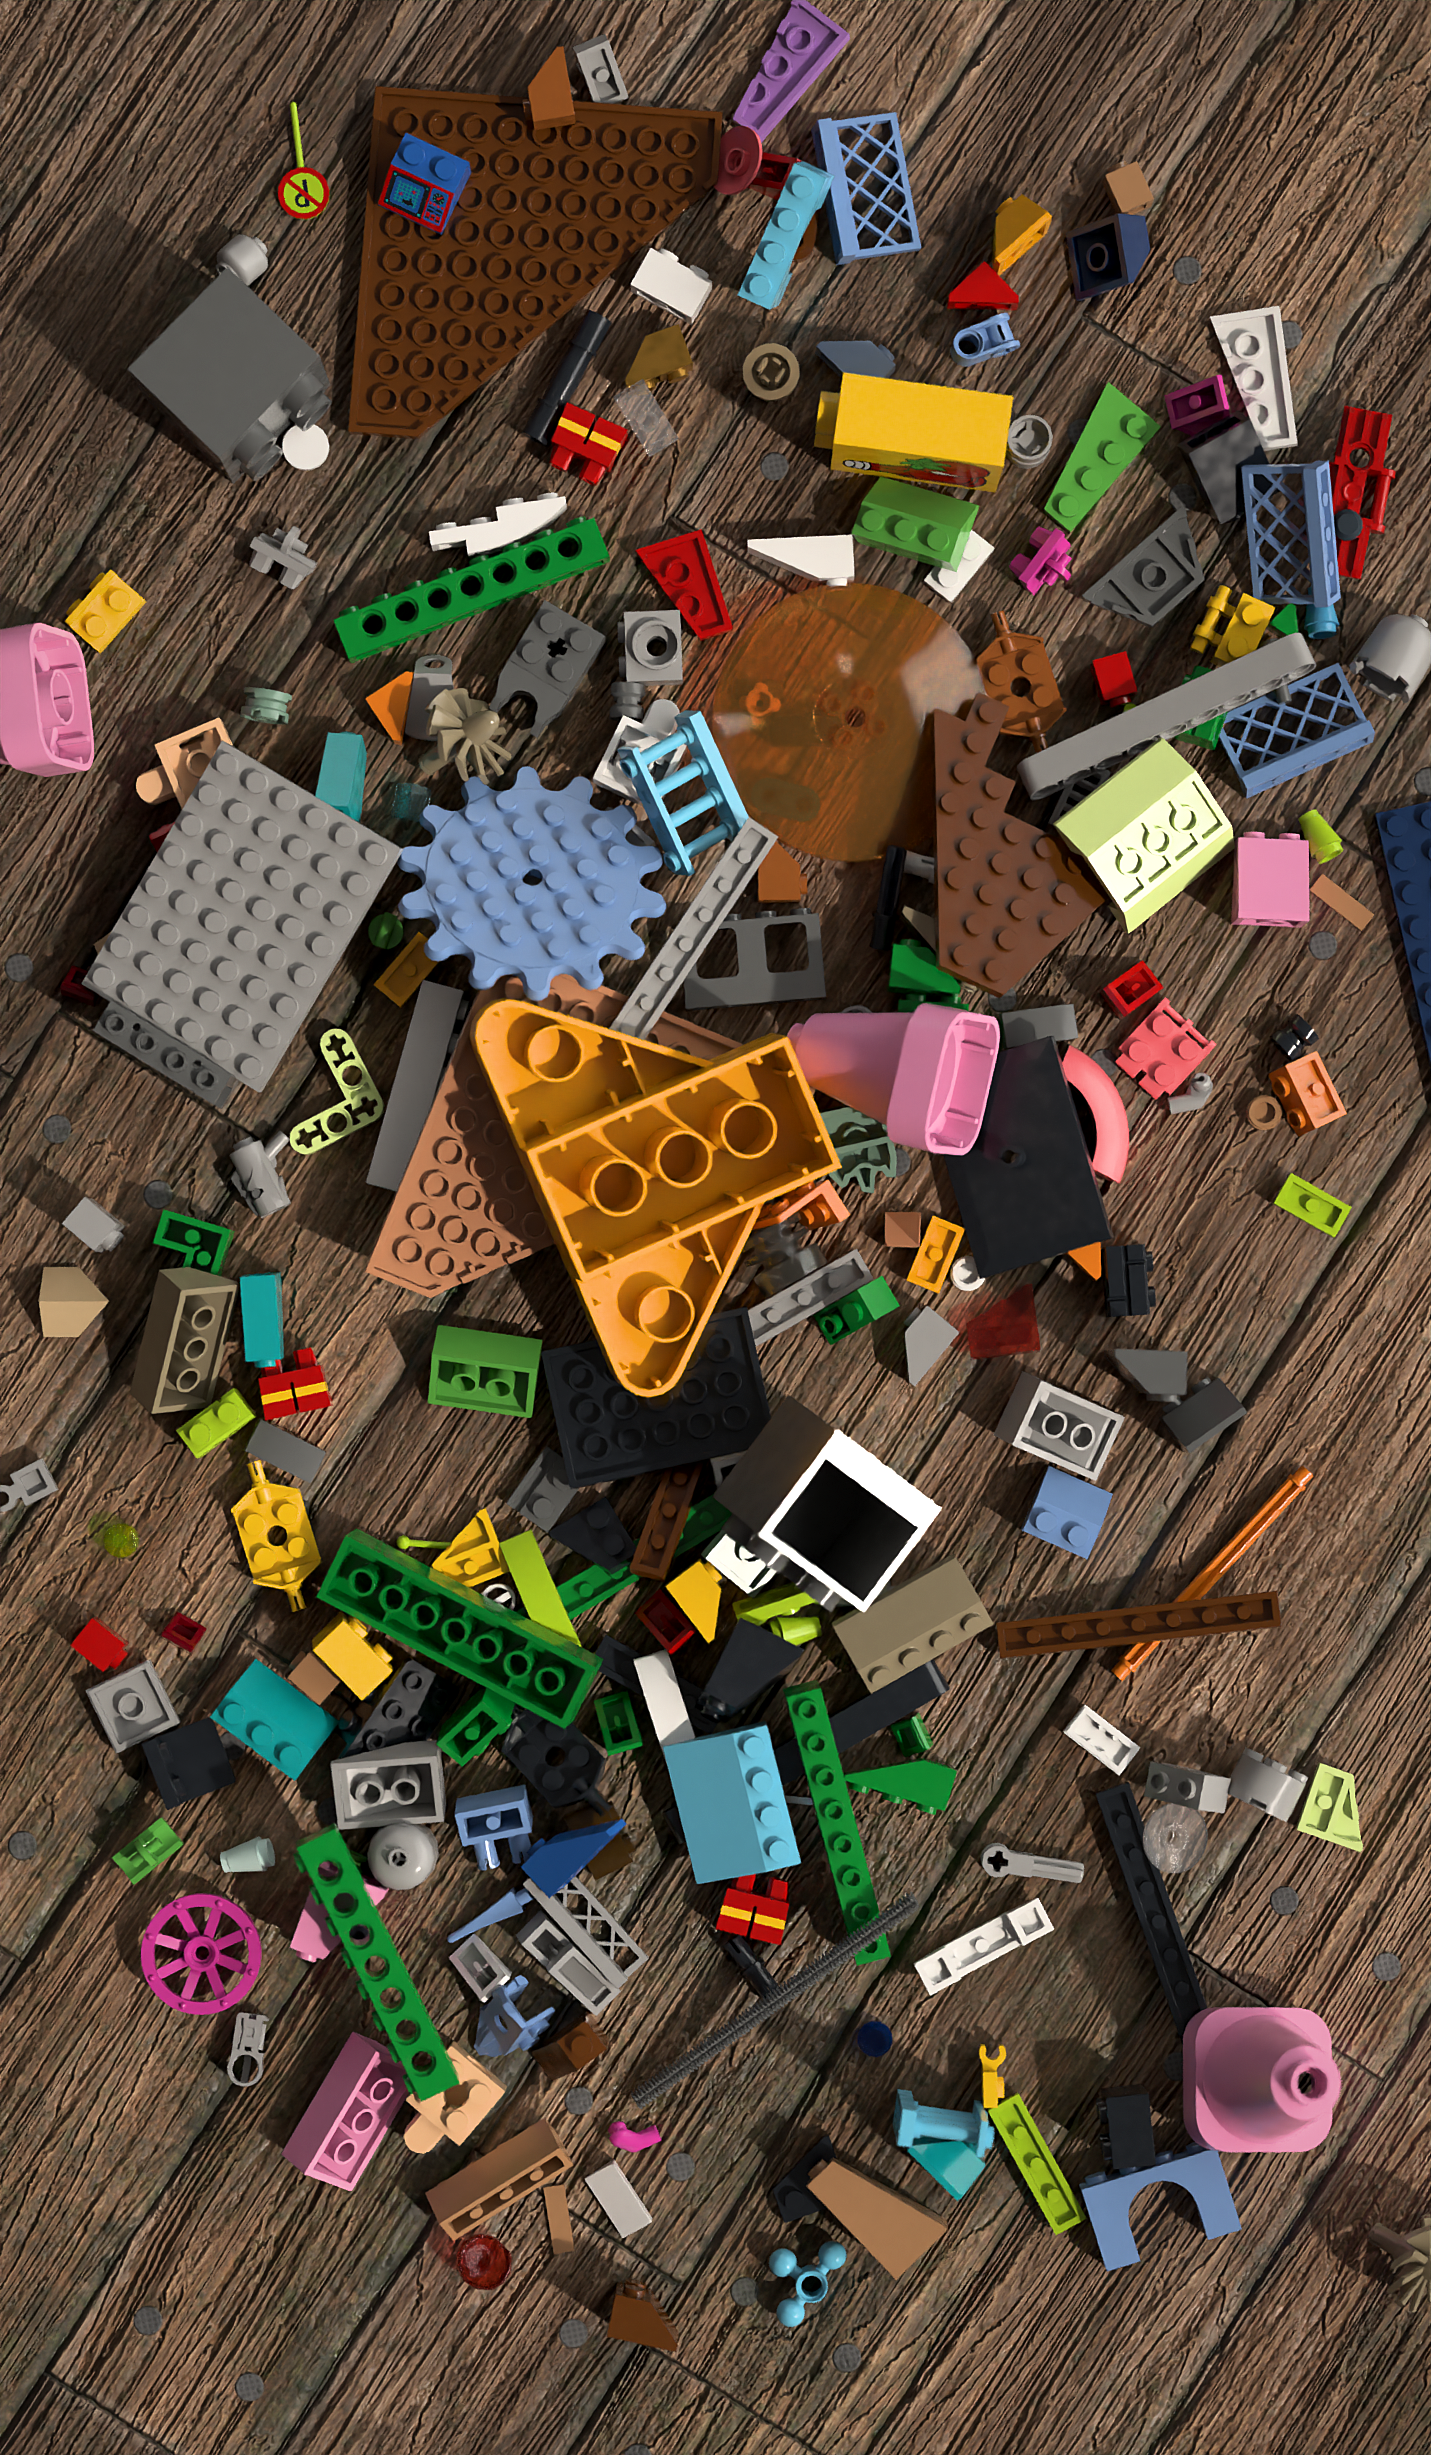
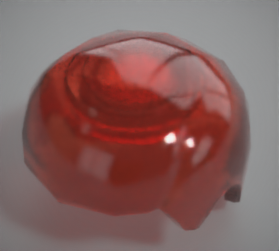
M489 2234L472 2235L462 2242L456 2253V2270L464 2282L475 2289L494 2290L504 2284L511 2273L512 2256L510 2251L496 2237Z

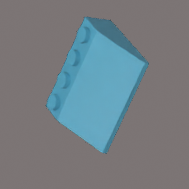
M766 1721L663 1746L697 1884L768 1872L801 1863Z

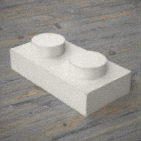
M971 530L957 572L935 566L923 583L951 604L994 551V547Z

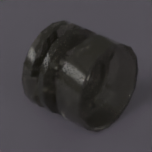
M798 1211L781 1223L750 1232L740 1253L741 1255L754 1248L757 1255L744 1262L745 1266L751 1267L762 1263L765 1267L754 1278L765 1299L828 1263L817 1243L802 1248L799 1245L798 1241L809 1232L807 1226L792 1233L790 1226L802 1219Z

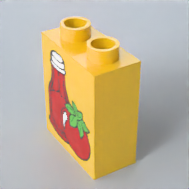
M843 373L841 393L821 391L814 447L833 449L831 470L996 492L1004 467L1013 396Z

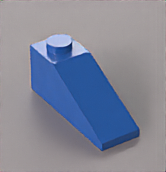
M623 1819L559 1833L547 1842L541 1838L527 1851L530 1858L521 1868L545 1895L551 1898L564 1888L627 1823Z

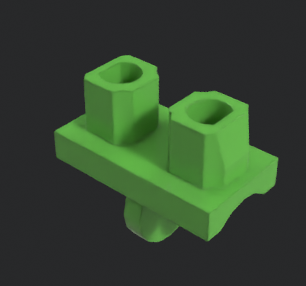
M161 1817L115 1854L112 1859L120 1866L134 1885L184 1845V1843L165 1819Z

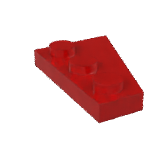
M702 529L635 550L677 610H680L681 616L700 641L733 631Z

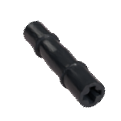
M592 310L586 311L574 336L568 341L570 346L555 369L543 397L537 399V405L522 431L524 436L542 446H547L560 421L565 406L579 386L591 358H596L597 356L596 352L612 324L607 318Z

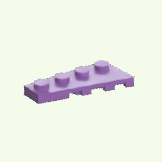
M792 0L791 8L786 18L782 20L770 50L766 51L755 79H752L732 118L734 124L753 129L758 134L762 143L850 40L849 33L808 1Z

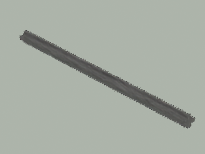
M910 1891V1896L906 1893L907 1898L903 1895V1901L899 1898L900 1903L896 1900V1906L892 1903L893 1908L889 1905V1911L885 1908L886 1913L882 1910V1916L878 1913L879 1918L874 1916L875 1921L871 1918L872 1923L867 1921L868 1926L864 1923L865 1928L860 1926L861 1931L857 1928L858 1933L853 1931L854 1936L850 1933V1939L846 1936L847 1941L843 1938V1944L839 1941L840 1946L836 1943V1949L832 1946L833 1951L829 1948V1954L825 1951L826 1956L822 1953V1959L818 1956L819 1961L815 1959V1964L811 1961L812 1966L808 1964V1969L804 1966L805 1971L801 1969V1974L797 1971L798 1976L794 1974V1979L791 1976V1981L789 1979L786 1982L784 1981V1986L780 1984V1989L777 1986L776 1990L773 1989L774 1994L770 1991L769 1995L766 1994L767 1999L763 1996L762 2000L759 1999L760 2004L756 2001L755 2005L752 2004L753 2009L749 2006L748 2010L745 2009V2013L742 2011L741 2015L738 2014V2018L735 2016L734 2020L731 2019V2023L728 2021L727 2025L724 2024V2028L721 2026V2031L717 2029V2033L714 2031V2036L710 2034V2038L707 2036V2041L703 2039L704 2044L700 2041V2046L696 2044L697 2049L693 2046V2051L692 2049L689 2051L690 2054L686 2051L687 2056L683 2054L682 2057H679V2060L676 2059L675 2062H672V2065L669 2064V2068L666 2066L665 2070L662 2069V2073L659 2071L658 2075L655 2074V2078L652 2076L651 2080L648 2079V2083L646 2081L644 2085L642 2083L641 2088L638 2086V2091L636 2088L634 2092L631 2091V2096L636 2102L637 2107L642 2109V2106L645 2107L646 2104L653 2101L652 2099H656V2097L660 2096L659 2094H663V2092H666V2089H670V2087H673V2084H677V2082H680V2079H684V2077H687V2074H691L690 2071L694 2072V2069H698L697 2067H701V2064L708 2062V2059L715 2057V2054L722 2052V2049L729 2047L728 2044L735 2042V2039L742 2037V2034L749 2032V2029L756 2027V2024H760V2022L764 2021L763 2019L770 2017V2014L777 2012V2009L784 2007V2004L791 2002V1999L798 1997V1994L805 1992V1989L812 1987V1984L819 1982V1979H823V1976L826 1977V1974H830V1971L833 1972V1969H837V1966L840 1967V1964H844V1961L847 1962V1959H851V1956L854 1957V1953L858 1954V1951H862L861 1948L865 1949V1946H869L868 1943L872 1944V1941H876L875 1938L879 1939V1936H883L882 1933L886 1934V1931H890L889 1928L892 1929L893 1926H897L896 1923L899 1924L900 1921H904L903 1918L911 1916L910 1913H914V1910L918 1911V1908H920L919 1903L913 1893Z

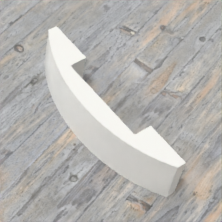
M666 1649L633 1659L664 1758L663 1746L695 1738L670 1656Z
M1035 1898L962 1934L913 1964L931 1996L959 1981L962 1976L1020 1945L1024 1946L1054 1930L1040 1900Z

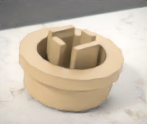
M776 343L763 344L754 348L746 357L743 365V380L747 389L755 397L765 401H778L789 396L796 388L800 378L799 363L795 355L787 347Z

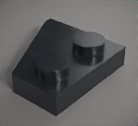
M606 1497L548 1532L556 1543H561L580 1557L594 1562L599 1568L611 1575L629 1565L637 1549Z
M829 2134L823 2135L819 2142L773 2187L784 2223L827 2209L822 2201L807 2187V2183L811 2179L808 2172L820 2160L823 2159L828 2163L833 2157L837 2159Z

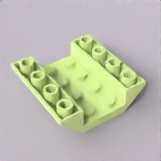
M1161 737L1053 823L1069 849L1083 856L1113 901L1108 907L1127 934L1132 932L1235 848L1232 825L1196 770Z

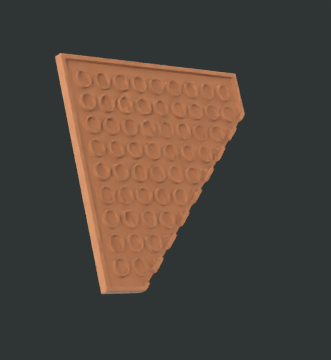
M511 974L500 976L488 990H478L364 1268L366 1273L432 1298L452 1287L467 1283L494 1269L511 1264L534 1254L536 1251L556 1244L472 1049L469 1035L471 1022L481 1007L490 1001L506 998L535 1005L608 1029L628 1000V996L602 985L594 990L584 989L577 983L575 978L567 974L555 976L550 982L548 996L539 1001L527 998L524 994L521 980ZM664 1011L645 1038V1041L707 1061L743 1045ZM808 1085L813 1096L815 1088Z

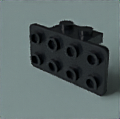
M412 1658L405 1659L389 1683L384 1679L363 1700L357 1697L350 1709L341 1716L335 1732L347 1745L338 1759L401 1743L427 1741L458 1695V1687Z

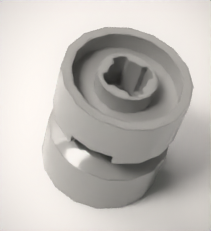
M1035 415L1021 416L1012 423L1008 431L1006 456L1011 463L1019 468L1030 469L1044 462L1048 456L1053 439L1048 423Z

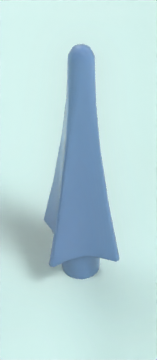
M513 1887L472 1921L447 1937V1941L453 1943L476 1930L522 1913L526 1909L524 1904L533 1900L534 1896L526 1887L518 1892Z

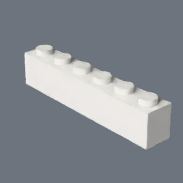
M426 980L422 981L368 1173L367 1184L395 1192L398 1188L447 1068L445 1064L448 1053H453L460 1036L454 1033L457 1021H464L469 1001L464 1000L465 993L462 990Z

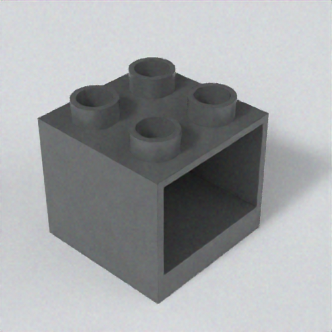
M228 267L128 368L144 398L233 484L244 473L253 481L262 478L283 454V450L275 444L276 440L293 423L303 432L308 430L326 413L332 403L324 394L331 384L320 356Z
M788 1395L712 1496L732 1512L721 1529L745 1546V1549L774 1571L782 1573L794 1582L798 1588L830 1612L842 1597L865 1612L941 1510L939 1506L790 1395Z

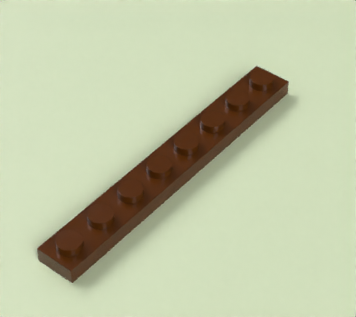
M1271 1591L996 1623L1000 1658L1007 1659L1282 1627L1278 1592Z

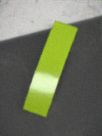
M532 1529L499 1542L531 1621L582 1647Z

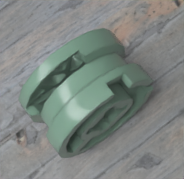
M244 688V694L247 697L245 706L241 707L240 717L269 724H288L289 714L286 713L287 705L285 704L291 702L292 695L264 688Z

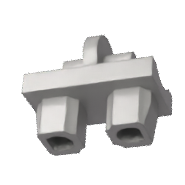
M295 526L290 529L288 534L277 528L273 538L261 533L258 538H253L250 545L254 551L249 566L266 574L269 572L274 560L284 565L285 567L278 581L290 589L297 588L305 576L314 571L317 562L302 555L306 551L308 544L298 540L301 529Z

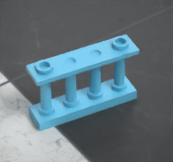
M685 710L674 716L678 727L677 732L642 752L639 751L638 747L622 746L617 750L621 757V769L631 779L665 852L663 859L666 866L676 875L691 876L695 871L689 859L725 838L730 839L732 842L749 817L701 711ZM683 744L687 745L692 755L691 763L661 781L654 783L646 765ZM698 775L702 777L707 788L705 795L669 815L661 796ZM712 806L716 808L721 819L720 825L683 846L675 828Z
M897 2089L893 2118L897 2145L912 2147L913 2138H920V2135L972 2142L976 2157L984 2158L985 2148L991 2149L994 2127L988 2126V2111L984 2110L981 2101L974 2100L973 2111L970 2113L918 2105V2101H914L912 2091Z

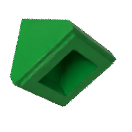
M1294 603L1288 604L1266 627L1268 631L1280 639L1287 635L1298 633L1296 606Z
M919 1712L890 1725L905 1757L928 1750L933 1745Z

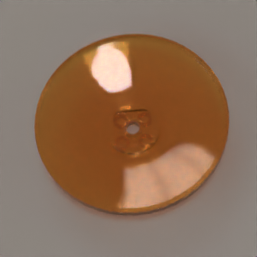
M846 583V586L823 585L807 589L775 604L757 618L736 642L727 657L716 686L712 708V736L748 816L778 836L777 840L801 853L824 860L838 862L875 861L885 858L889 845H898L906 850H911L933 837L931 714L934 709L938 708L964 721L977 692L988 696L979 666L976 664V660L966 643L944 618L928 606L901 592L881 586L863 583ZM850 709L860 710L864 715V723L859 727L850 726L845 720V713Z

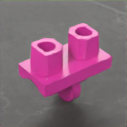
M1037 527L1029 540L1030 545L1038 550L1037 554L1030 560L1020 553L1016 555L1009 565V568L1020 580L1025 590L1032 595L1036 594L1043 583L1051 587L1057 578L1067 582L1071 577L1069 571L1065 569L1071 560V557L1065 554L1071 547V544L1064 538L1065 534L1057 528L1051 532Z

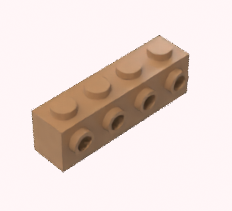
M544 2118L536 2124H532L509 2141L500 2144L482 2158L470 2163L466 2168L447 2180L440 2182L437 2186L426 2192L425 2195L438 2223L454 2241L574 2165L559 2135Z

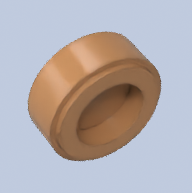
M1258 1096L1251 1100L1246 1108L1248 1123L1260 1131L1274 1128L1282 1117V1109L1279 1102L1271 1096Z

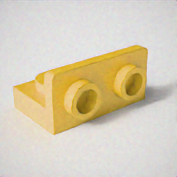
M109 570L106 575L103 572L100 573L89 586L92 591L83 601L80 598L77 599L66 612V615L69 617L65 620V623L100 654L146 603L138 593L112 570Z

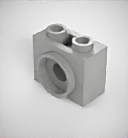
M680 610L624 612V622H618V643H625L626 656L619 657L620 678L626 677L627 682L641 683L646 686L683 685ZM655 640H660L667 646L666 652L658 657L652 656L647 651L649 643Z

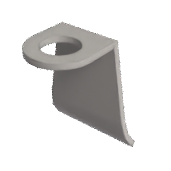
M427 655L416 661L405 728L406 735L420 740L438 741V736H427L426 734L430 714L425 711V708L444 689L448 691L454 689L451 674L452 661L449 658L441 655ZM428 662H440L444 664L442 667L439 668H428L424 666V664Z

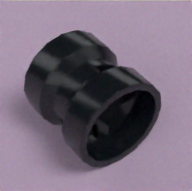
M1295 1014L1288 1020V1025L1283 1030L1274 1032L1270 1039L1290 1062H1294L1301 1056V1050L1306 1046H1312L1319 1040V1037L1300 1015Z

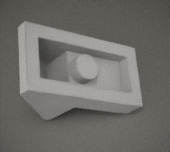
M605 34L573 47L578 61V70L592 102L615 104L629 98L612 48Z

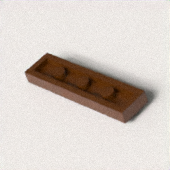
M708 1460L665 1469L630 1565L631 1573L665 1582Z

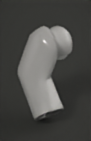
M1203 1072L1195 1074L1184 1095L1167 1098L1170 1114L1202 1108L1212 1092L1213 1083L1210 1076Z

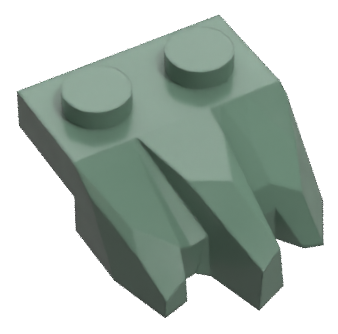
M846 1104L818 1110L842 1168L828 1174L841 1188L846 1187L850 1178L856 1176L862 1192L874 1193L875 1174L877 1171H882L886 1177L896 1178L897 1156L894 1143L887 1135L886 1125Z

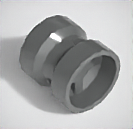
M634 682L611 683L610 694L616 704L610 708L609 719L621 721L624 715L637 722L643 721L645 709L638 704L642 702V698L645 696L646 685Z

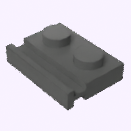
M546 1446L506 1503L547 1533L578 1491V1489H570L564 1458Z

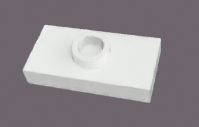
M1083 1704L1063 1730L1067 1736L1118 1775L1122 1773L1140 1749L1138 1745L1085 1704Z

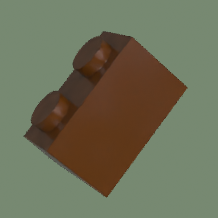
M625 2279V2283L617 2282L608 2322L607 2337L676 2352L678 2330L652 2289L645 2288L646 2283L634 2279Z

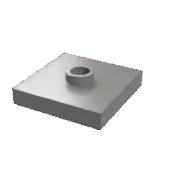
M150 1659L85 1690L116 1754L180 1723L179 1717Z

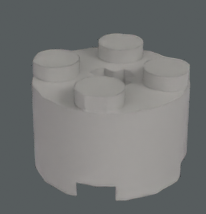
M1245 1747L1231 1774L1228 1794L1287 1822L1301 1796L1308 1777L1292 1769H1289L1288 1774H1285L1286 1766L1268 1757L1262 1763L1263 1755Z

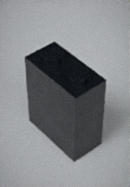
M1238 410L1177 444L1209 515L1219 524L1233 522L1239 519L1243 514L1242 512L1245 511L1241 467L1244 465L1270 464L1251 420ZM1253 474L1254 487L1261 494L1265 495L1273 483L1263 474ZM1276 488L1275 491L1270 495L1268 500L1270 501L1273 498V495L1280 492V490Z

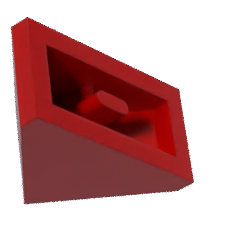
M762 152L759 170L748 188L778 201L794 163L802 161L798 158Z
M984 261L949 294L947 309L1017 311L1019 296Z
M1142 960L1103 988L1099 993L1119 1020H1122L1164 987Z
M660 1589L635 1612L636 1616L671 1655L697 1631L696 1626Z

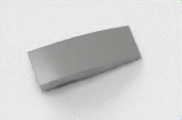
M541 1910L516 1934L521 1945L538 1959L548 1972L595 2016L621 1992L619 1988L616 1989L576 1943Z

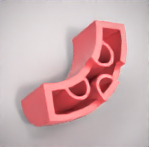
M1069 1044L1062 1059V1064L1068 1085L1086 1105L1092 1119L1094 1146L1091 1162L1094 1172L1119 1184L1126 1167L1129 1151V1127L1124 1104L1116 1087L1105 1071L1092 1058Z

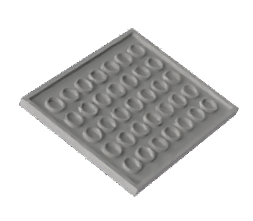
M222 741L81 984L111 1002L112 1000L234 1075V1078L257 1092H262L404 849L227 742Z

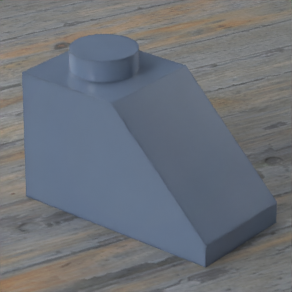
M821 341L816 346V355L841 379H843V373L888 379L895 372L896 365L892 362L895 357L882 344L877 347L871 341Z

